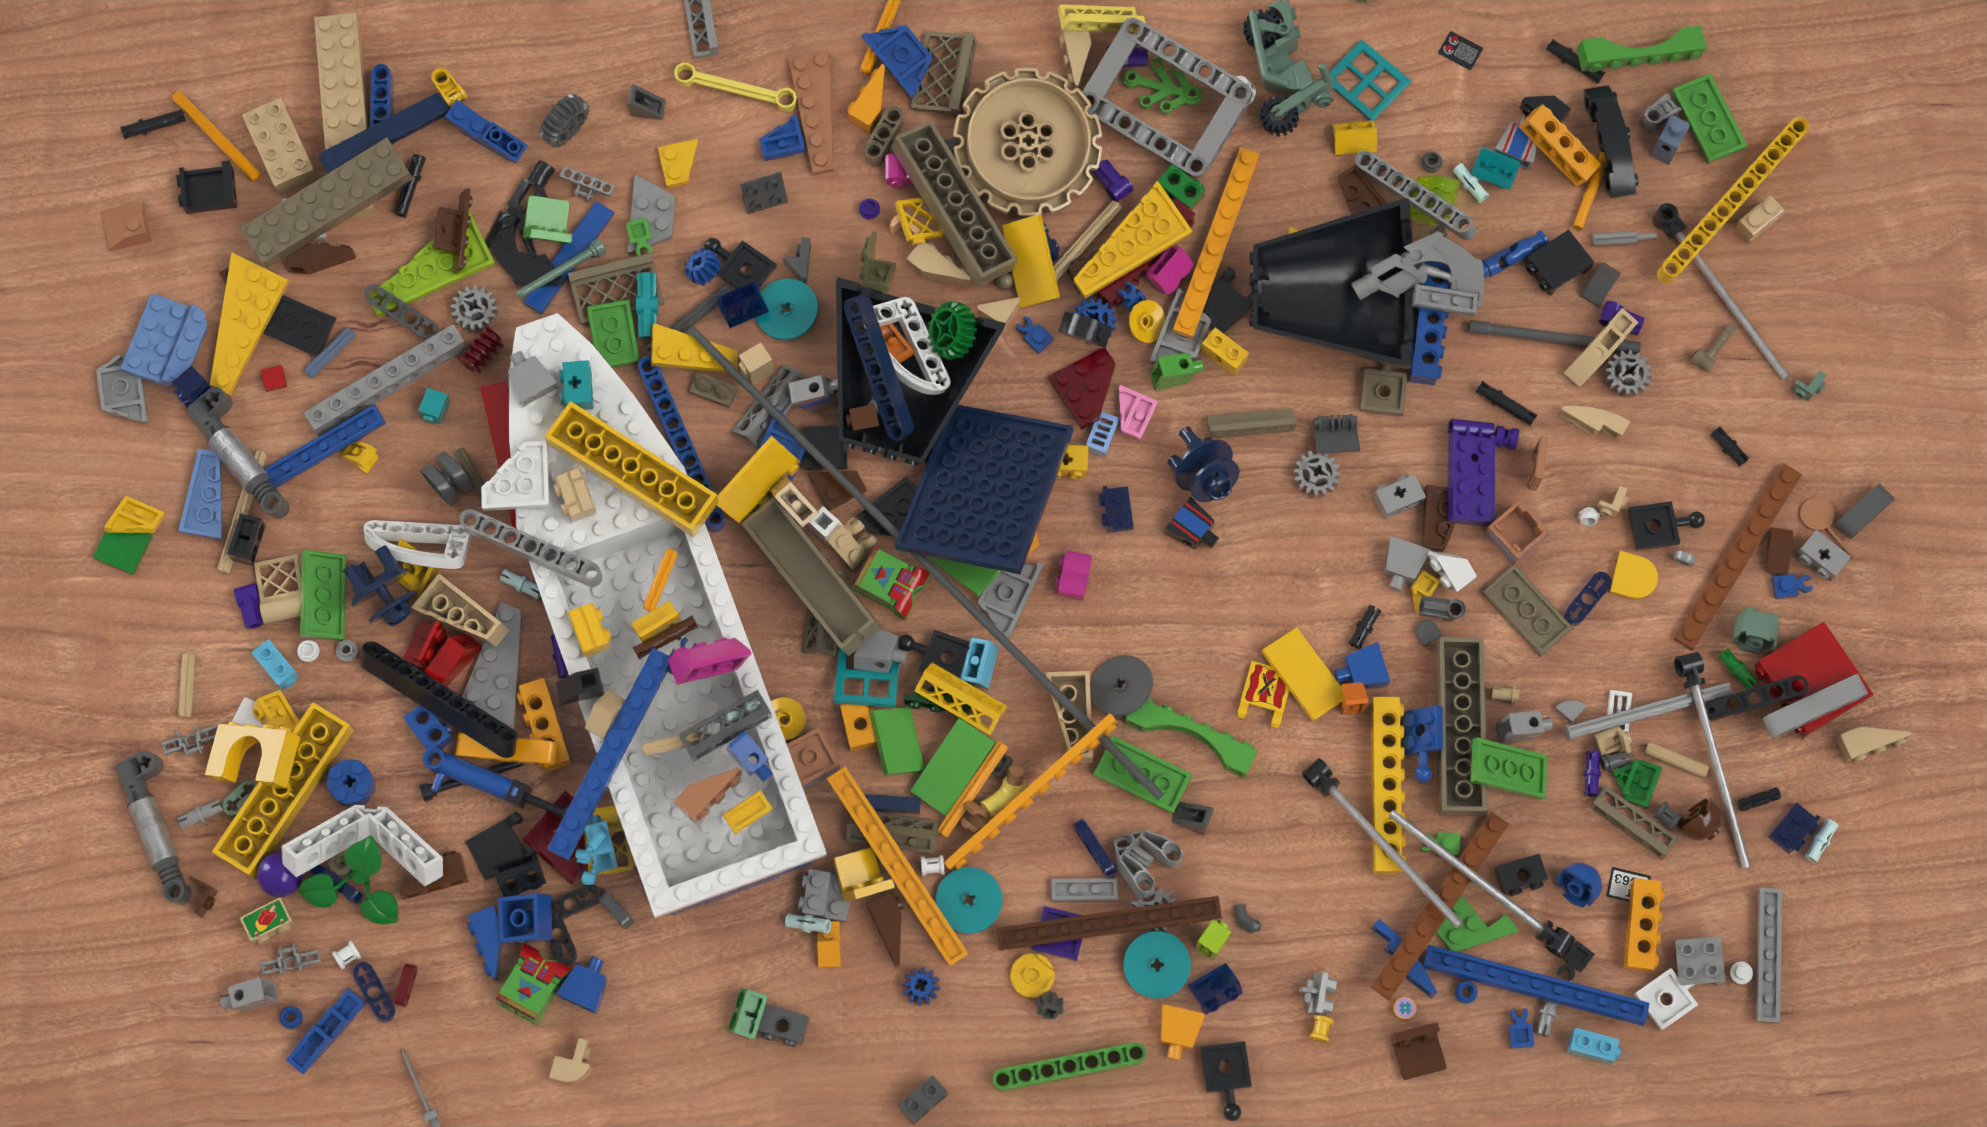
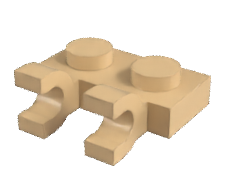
M853 517L848 520L844 527L838 524L824 539L851 570H854L868 555L864 550L877 542L873 535H868L865 531L855 541L852 535L860 532L865 526L860 520L856 521Z

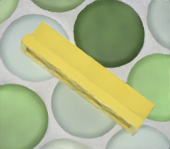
M1058 6L1062 30L1119 32L1124 22L1129 18H1137L1145 23L1144 16L1136 15L1135 7ZM1132 25L1129 28L1131 33L1139 31L1138 25Z

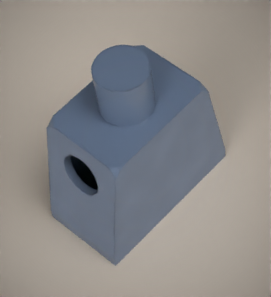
M1671 115L1650 156L1669 165L1690 124ZM1667 145L1670 147V150H1665L1662 146Z

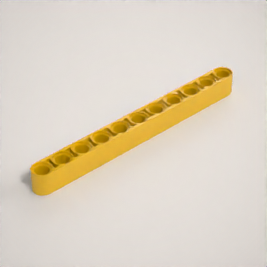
M1795 117L1665 260L1657 271V278L1663 284L1672 283L1795 147L1809 129L1808 121L1805 118ZM1743 183L1747 184L1749 188H1746ZM1730 197L1734 198L1736 202H1733ZM1717 211L1721 212L1724 217L1720 216ZM1705 226H1708L1711 231H1708ZM1692 240H1695L1698 245L1693 244ZM1678 254L1683 255L1686 260L1681 259ZM1666 269L1671 270L1673 274H1669Z

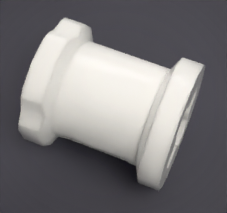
M943 855L936 858L921 856L922 876L932 873L945 875Z
M352 941L348 942L349 945L338 952H332L341 969H344L345 965L354 959L362 958Z

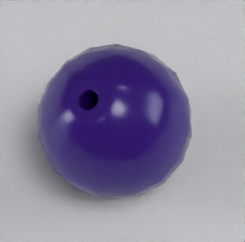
M273 852L267 855L257 868V882L265 893L273 897L283 898L294 894L300 887L304 877L303 874L295 877L283 865L282 852Z

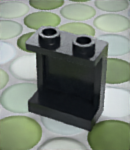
M230 160L221 161L222 167L185 171L184 167L179 168V175H176L178 188L181 187L178 202L179 206L184 208L186 214L238 207L234 167Z
M1568 229L1529 255L1525 262V267L1531 276L1534 275L1538 280L1541 290L1551 296L1558 288L1582 272L1585 274L1590 271L1594 261Z

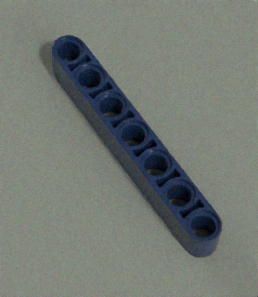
M439 92L325 150L317 158L328 174L385 138H388L391 144H394L442 119L450 108Z
M859 294L846 300L844 311L886 433L891 440L899 441L913 433L914 424L872 302L867 295Z

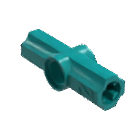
M642 272L637 273L638 296H636V315H638L639 338L652 339L653 323L657 324L658 315L656 273Z

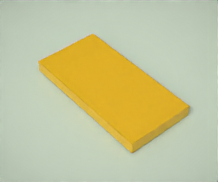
M1042 214L1002 225L1005 240L1018 259L1012 273L1017 295L1020 298V308L1060 298Z
M1297 627L1261 651L1312 722L1343 703L1342 687Z

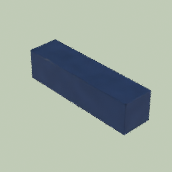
M865 794L875 811L920 814L921 798Z

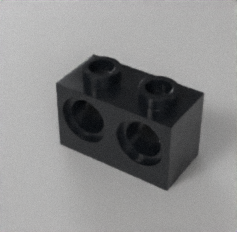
M240 513L227 553L232 561L251 566L254 565L266 527L261 518Z
M535 851L493 866L503 897L517 896L521 892L538 889L543 884H546L545 875ZM530 871H536L532 875L527 874ZM508 879H514L512 882H505Z

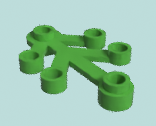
M1154 58L1151 61V69L1157 73L1161 82L1140 77L1136 71L1132 70L1127 71L1123 75V85L1127 89H1135L1139 85L1158 91L1151 96L1143 95L1140 98V107L1143 109L1151 108L1153 104L1170 95L1180 97L1171 102L1165 100L1160 104V112L1164 115L1170 114L1172 110L1185 103L1193 106L1202 100L1201 89L1189 83L1183 70L1177 73L1174 71L1175 67L1172 66L1171 74L1177 77L1182 88L1174 86L1163 68L1164 62L1160 58ZM1158 62L1161 66L1155 67L1153 64ZM1128 76H1134L1135 79L1129 80ZM1194 92L1196 95L1194 97H1191L1188 95V93ZM1148 100L1150 103L1145 105L1142 101ZM1168 105L1170 109L1164 110L1163 106Z

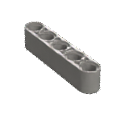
M1856 674L1765 716L1762 720L1774 739L1868 695V692L1859 675Z

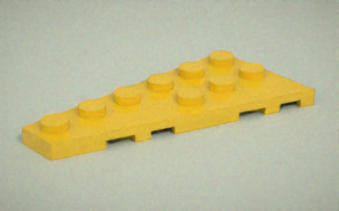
M1158 180L1148 194L1141 199L1136 208L1128 214L1111 234L1107 242L1099 248L1095 256L1088 261L1074 278V284L1085 299L1192 235V229Z

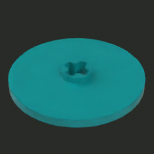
M780 279L770 283L759 294L755 304V317L760 328L768 336L778 340H793L803 336L813 327L818 316V301L813 290L804 282L796 279ZM789 305H790L791 311H790V312L786 311V312L784 313V311H783L782 308H783V307H786V308H787V307H789Z
M963 867L952 871L941 881L936 892L937 906L952 929L959 933L974 934L986 930L997 920L1002 909L1003 899L999 884L993 876L979 868ZM966 895L970 898H975L972 906L968 903H963Z
M1150 931L1138 936L1128 946L1124 956L1123 968L1127 981L1135 991L1143 996L1159 999L1177 993L1185 985L1190 975L1191 960L1187 948L1179 938L1164 931ZM1154 959H1159L1161 963H1164L1158 971L1155 970V967H1151V964L1155 961Z

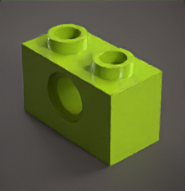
M1212 920L1198 940L1195 949L1214 961L1230 937L1231 931L1228 930L1229 926L1220 920L1217 922Z

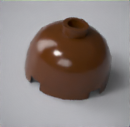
M1706 798L1692 806L1688 810L1691 813L1687 818L1684 819L1682 816L1677 823L1678 829L1686 837L1695 841H1702L1706 838L1711 840L1719 834L1718 828L1722 823V814L1712 798L1709 800Z

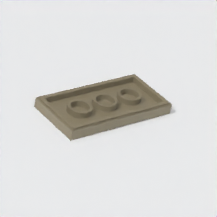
M1515 564L1481 592L1540 657L1573 629L1571 624Z

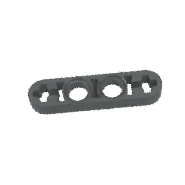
M372 284L365 289L364 297L368 303L420 337L427 340L438 333V327L434 321L382 287ZM378 289V295L382 298L384 294L388 295L383 301L382 307L378 305L381 301L377 298L369 299V290L374 291ZM390 300L396 301L398 303V310L389 312L386 309L387 302ZM408 312L416 314V322L407 324L404 321L405 314ZM420 318L425 320L422 322L425 326L433 325V335L430 333L427 336L424 335L425 330L420 326L419 330L414 329L419 324Z

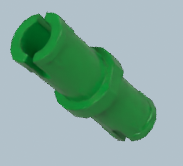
M1729 648L1718 656L1731 671L1730 674L1735 676L1746 690L1757 682L1744 667L1745 664L1740 662Z

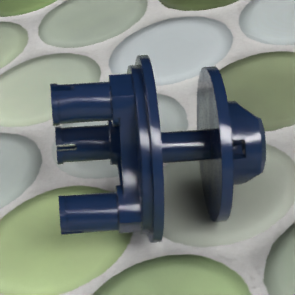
M1186 426V431L1181 429L1179 436L1187 444L1188 451L1181 459L1179 456L1173 455L1167 461L1175 472L1174 479L1176 484L1181 489L1190 491L1194 499L1199 502L1224 499L1232 492V487L1237 482L1240 473L1238 465L1232 460V448L1223 440H1212L1210 437L1202 440L1195 435L1191 427Z
M384 545L375 551V554L385 567L384 572L374 577L365 562L357 566L352 564L342 572L353 586L352 590L356 595L352 598V607L358 606L378 594L386 607L373 615L368 621L372 624L383 619L386 624L393 627L404 621L411 614L408 602L417 593L412 591L396 601L394 600L387 588L403 578L409 570L407 568L403 569L387 546Z

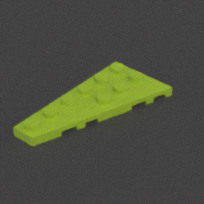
M470 210L468 216H470L471 221L466 233L469 241L464 253L467 261L464 269L457 274H453L454 254L434 250L433 239L413 257V260L406 266L403 265L395 276L385 281L380 287L406 304H410L494 266L495 262ZM376 289L369 299L377 298L381 301L378 305L382 307L383 301L388 295L384 294L382 298L378 295L379 290ZM390 300L386 304V309L389 312L397 310L398 303ZM373 306L378 318L383 315H386L384 312Z

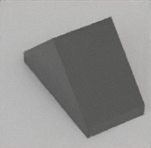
M631 85L628 100L630 116L657 120L663 119L666 100L637 85Z
M1603 262L1593 275L1581 297L1600 307L1621 275V272Z
M1180 802L1172 822L1204 835L1214 809L1208 806Z

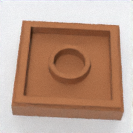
M1541 436L1533 450L1529 490L1537 491L1543 480L1549 437Z

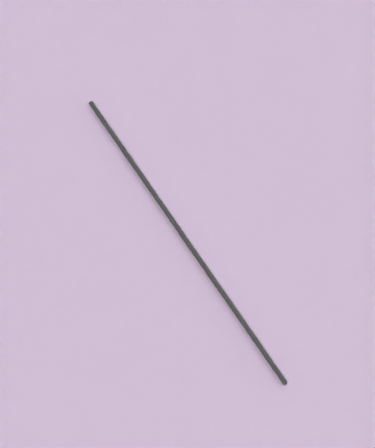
M691 326L687 332L897 540L900 531L694 326ZM910 553L1089 732L1095 727L924 555ZM1105 735L1099 739L1100 743L1157 800L1164 795Z

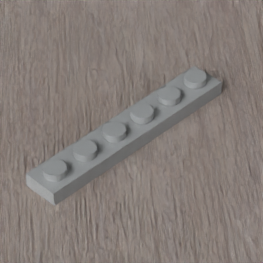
M1758 889L1756 1022L1780 1023L1782 889Z

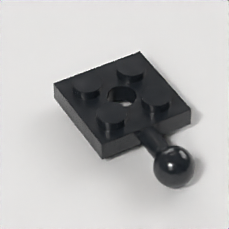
M709 238L704 244L705 250L709 249L726 260L720 268L721 271L717 272V276L751 299L777 267L775 262L743 240L732 254L721 247V243L717 238ZM745 265H750L753 270L749 274H744L741 272V268Z
M1672 501L1629 507L1628 509L1636 551L1679 545L1680 538L1677 527L1690 525L1692 528L1698 529L1705 523V516L1698 511L1692 512L1688 517L1675 519ZM1655 521L1659 524L1660 529L1652 531L1648 523Z
M937 630L933 631L928 646L915 642L914 638L907 634L899 638L898 647L900 650L908 652L914 650L925 654L919 672L924 673V670L933 662L961 678L967 651L970 649V642ZM944 653H951L954 657L953 661L950 663L943 662L941 656Z
M1245 1041L1200 1047L1206 1093L1225 1091L1227 1105L1223 1110L1224 1117L1228 1121L1238 1120L1241 1116V1108L1235 1104L1234 1089L1252 1087ZM1222 1061L1230 1062L1232 1071L1223 1073L1219 1068Z

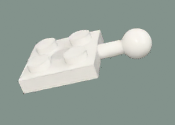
M1672 968L1634 994L1637 1000L1650 1003L1648 1015L1660 1031L1698 1005L1688 991L1695 984L1680 985L1679 978ZM1662 994L1670 995L1672 1003L1669 1006L1661 1003L1660 996Z

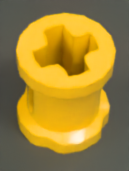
M1314 1015L1315 1024L1309 1038L1328 1043L1330 1026L1334 1023V1020L1325 1016Z

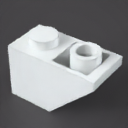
M823 506L818 511L819 513L808 522V526L818 538L830 547L824 539L838 524H842Z
M1433 551L1427 553L1431 560L1429 562L1431 567L1439 573L1441 577L1439 580L1446 589L1449 588L1458 592L1477 577L1468 560L1463 557Z

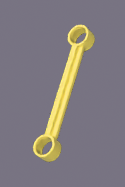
M689 63L679 64L674 71L676 82L682 87L698 84L774 103L782 112H791L797 106L796 93L789 88H783L777 92L698 72ZM682 70H690L693 76L688 80H681L678 74ZM783 95H790L794 98L792 104L785 106L780 104L779 99Z

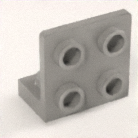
M1721 937L1675 941L1680 985L1716 983L1717 986L1726 985Z

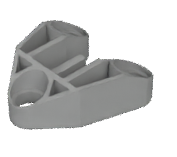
M1148 830L1123 834L1114 841L1113 851L1118 871L1140 898H1149L1154 893V878L1145 869L1151 865L1153 860L1159 861L1171 869L1179 867L1182 863V849L1176 842ZM1120 843H1127L1129 845L1125 848L1117 847ZM1169 853H1174L1178 856V859L1171 861L1166 856ZM1147 883L1151 888L1148 891H1144L1139 888V884Z

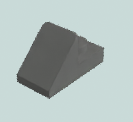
M802 237L801 245L797 244L796 257L783 256V263L799 281L807 284L811 241L810 238Z

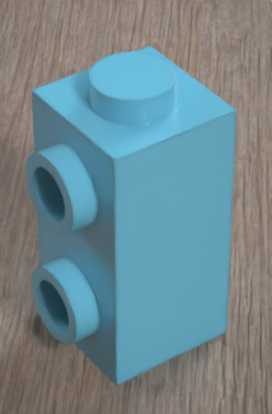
M269 639L251 652L281 690L288 689L297 682L298 674Z
M1574 1028L1571 1031L1567 1053L1612 1064L1615 1062V1059H1619L1621 1046H1618L1619 1039Z

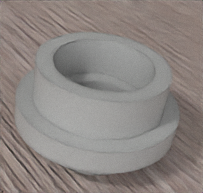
M343 640L336 647V655L341 661L350 662L357 657L358 647L351 640ZM345 647L350 648V652L347 654L343 653Z

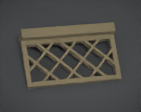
M926 31L923 46L927 51L928 49L930 50L929 53L931 56L934 55L938 63L927 69L923 79L930 74L934 82L926 88L921 82L912 99V110L953 114L954 117H957L959 114L963 115L964 109L962 105L966 100L977 44L974 33L965 32V35ZM931 38L940 39L942 44L934 49L929 45ZM954 40L961 41L960 47L955 51H952L948 46ZM946 47L950 54L940 60L936 53ZM954 57L957 61V66L949 71L944 64ZM942 66L947 73L937 79L932 72ZM951 77L953 85L945 90L940 83ZM938 85L943 92L933 98L928 91ZM925 93L930 98V101L925 105L917 104L918 98ZM944 96H947L950 100L948 107H940L937 101Z
M651 253L568 273L581 325L590 323L589 317H583L582 310L586 304L590 306L595 305L589 301L594 291L605 296L601 304H604L607 298L613 302L618 301L609 296L615 286L626 291L620 301H623L628 293L634 297L638 296L630 291L635 281H637V274L634 276L631 273H641V271L651 269L652 273H656ZM656 274V292L659 306L663 305L664 301ZM623 275L633 278L628 288L617 283ZM602 280L612 283L607 294L596 288ZM586 285L591 288L586 299L578 295L576 287ZM579 299L584 301L582 306L580 305ZM636 304L631 307L632 312L636 311Z

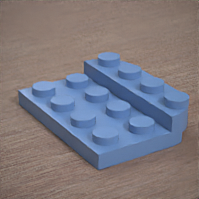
M151 293L120 368L121 372L166 387H171V385L187 380L191 374L190 371L203 338L207 334L205 312L194 304L188 306Z

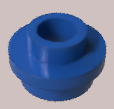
M1462 981L1455 988V996L1461 1003L1469 1004L1477 997V988L1470 981ZM1468 989L1470 995L1464 996L1462 990Z
M294 1006L286 1007L280 1013V1023L287 1029H295L302 1022V1012ZM290 1014L295 1015V1020L292 1022L288 1021Z

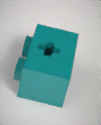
M589 360L562 362L563 370H559L560 383H564V391H560L561 404L567 406L571 401L584 410L594 409L592 373ZM575 383H579L577 388L573 389Z

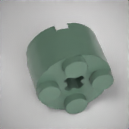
M1751 607L1744 608V612L1736 616L1732 643H1738L1737 648L1751 653L1762 654V650H1768V653L1775 651L1780 629L1779 616L1775 613L1757 612L1755 608Z

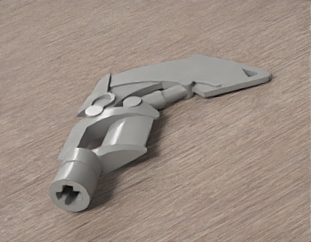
M1437 231L1404 246L1408 252H1403L1401 255H1392L1371 267L1369 274L1351 283L1360 300L1378 290L1390 293L1398 298L1400 294L1414 287L1415 284L1425 283L1427 275L1449 280L1451 282L1450 290L1478 294L1477 307H1480L1483 303L1484 294L1483 262L1479 258H1474L1456 242L1444 237L1442 232ZM1438 261L1449 265L1450 273L1426 265L1424 262ZM1394 267L1403 269L1384 281L1378 279V276Z

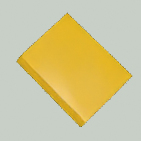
M401 539L397 545L407 549L417 550L403 539ZM398 561L403 569L407 568L409 572L397 582L411 592L416 591L417 596L420 597L441 571L435 567Z

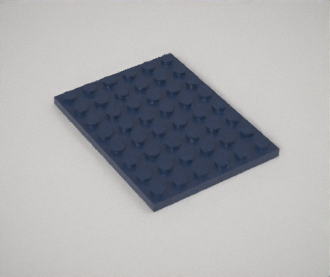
M958 405L934 444L895 543L896 550L1021 574L1074 432L1073 426Z

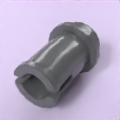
M1623 751L1613 755L1605 754L1600 759L1603 770L1612 771L1615 767L1630 764V758L1621 760V758L1629 756V753L1627 754Z

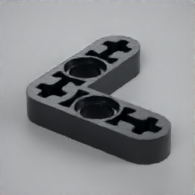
M587 885L551 901V911L557 910L556 904L560 903V908L564 913L560 915L559 911L555 912L552 918V932L556 928H561L564 930V937L561 940L552 938L550 943L557 959L565 965H571L576 961L577 951L564 923V919L599 904L601 892L594 885ZM590 890L593 893L597 892L594 896L595 900L585 899L583 900L585 905L581 906L577 895L580 894L581 898L588 896L587 892ZM568 899H574L577 903L576 908L572 911L564 908V903ZM567 940L569 943L565 944L566 949L569 952L573 951L570 954L569 960H566L565 957L561 958V955L564 954L561 946L556 948V945L564 944Z

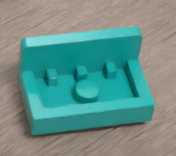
M1482 147L1471 175L1481 181L1491 182L1499 188L1510 190L1521 161Z

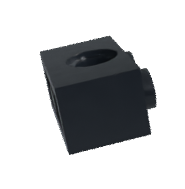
M1540 853L1499 865L1494 869L1501 892L1503 894L1509 893L1510 897L1523 893L1522 889L1530 887L1531 890L1539 889L1548 880ZM1517 872H1524L1527 876V881H1520L1517 878Z

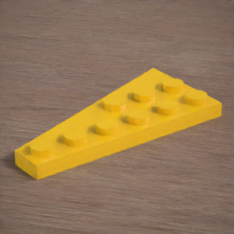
M231 253L210 380L212 387H219L229 395L235 389L290 282L288 279L234 253Z

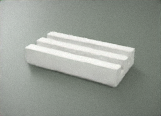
M1616 690L1609 691L1607 715L1613 714L1614 695L1618 696L1616 713L1621 712L1622 697H1626L1625 710L1631 709L1632 693ZM1629 723L1624 724V732H1629Z

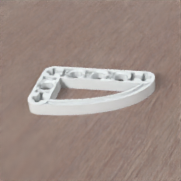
M902 297L874 305L873 308L880 327L899 321L909 345L914 350V355L926 381L910 373L890 354L897 378L905 385L921 393L930 395L944 393L950 385V378L938 356V352L933 353L934 346H930L929 333L914 301L908 297ZM901 306L908 307V311L901 309ZM881 310H888L891 313V317L886 318L882 316ZM913 322L917 324L919 330H911L908 323ZM917 342H925L927 345V349H920L917 346ZM926 360L934 361L936 368H929L926 365ZM938 380L944 384L941 386V384H936V381Z
M371 520L364 524V539L370 548L376 551L386 545L395 560L415 565L445 569L461 568L465 563L471 542V535L467 534L461 525ZM403 539L406 542L447 545L444 554H436L407 549L387 541H400Z

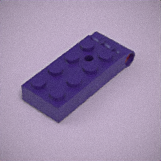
M1450 419L1448 522L1489 526L1495 521L1494 423Z

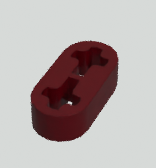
M408 963L404 965L396 990L394 1005L407 1006L416 979L418 966Z

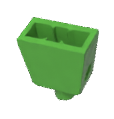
M1189 353L1158 357L1150 370V375L1155 391H1160L1189 383L1194 374L1203 372L1204 368L1201 359L1192 361Z

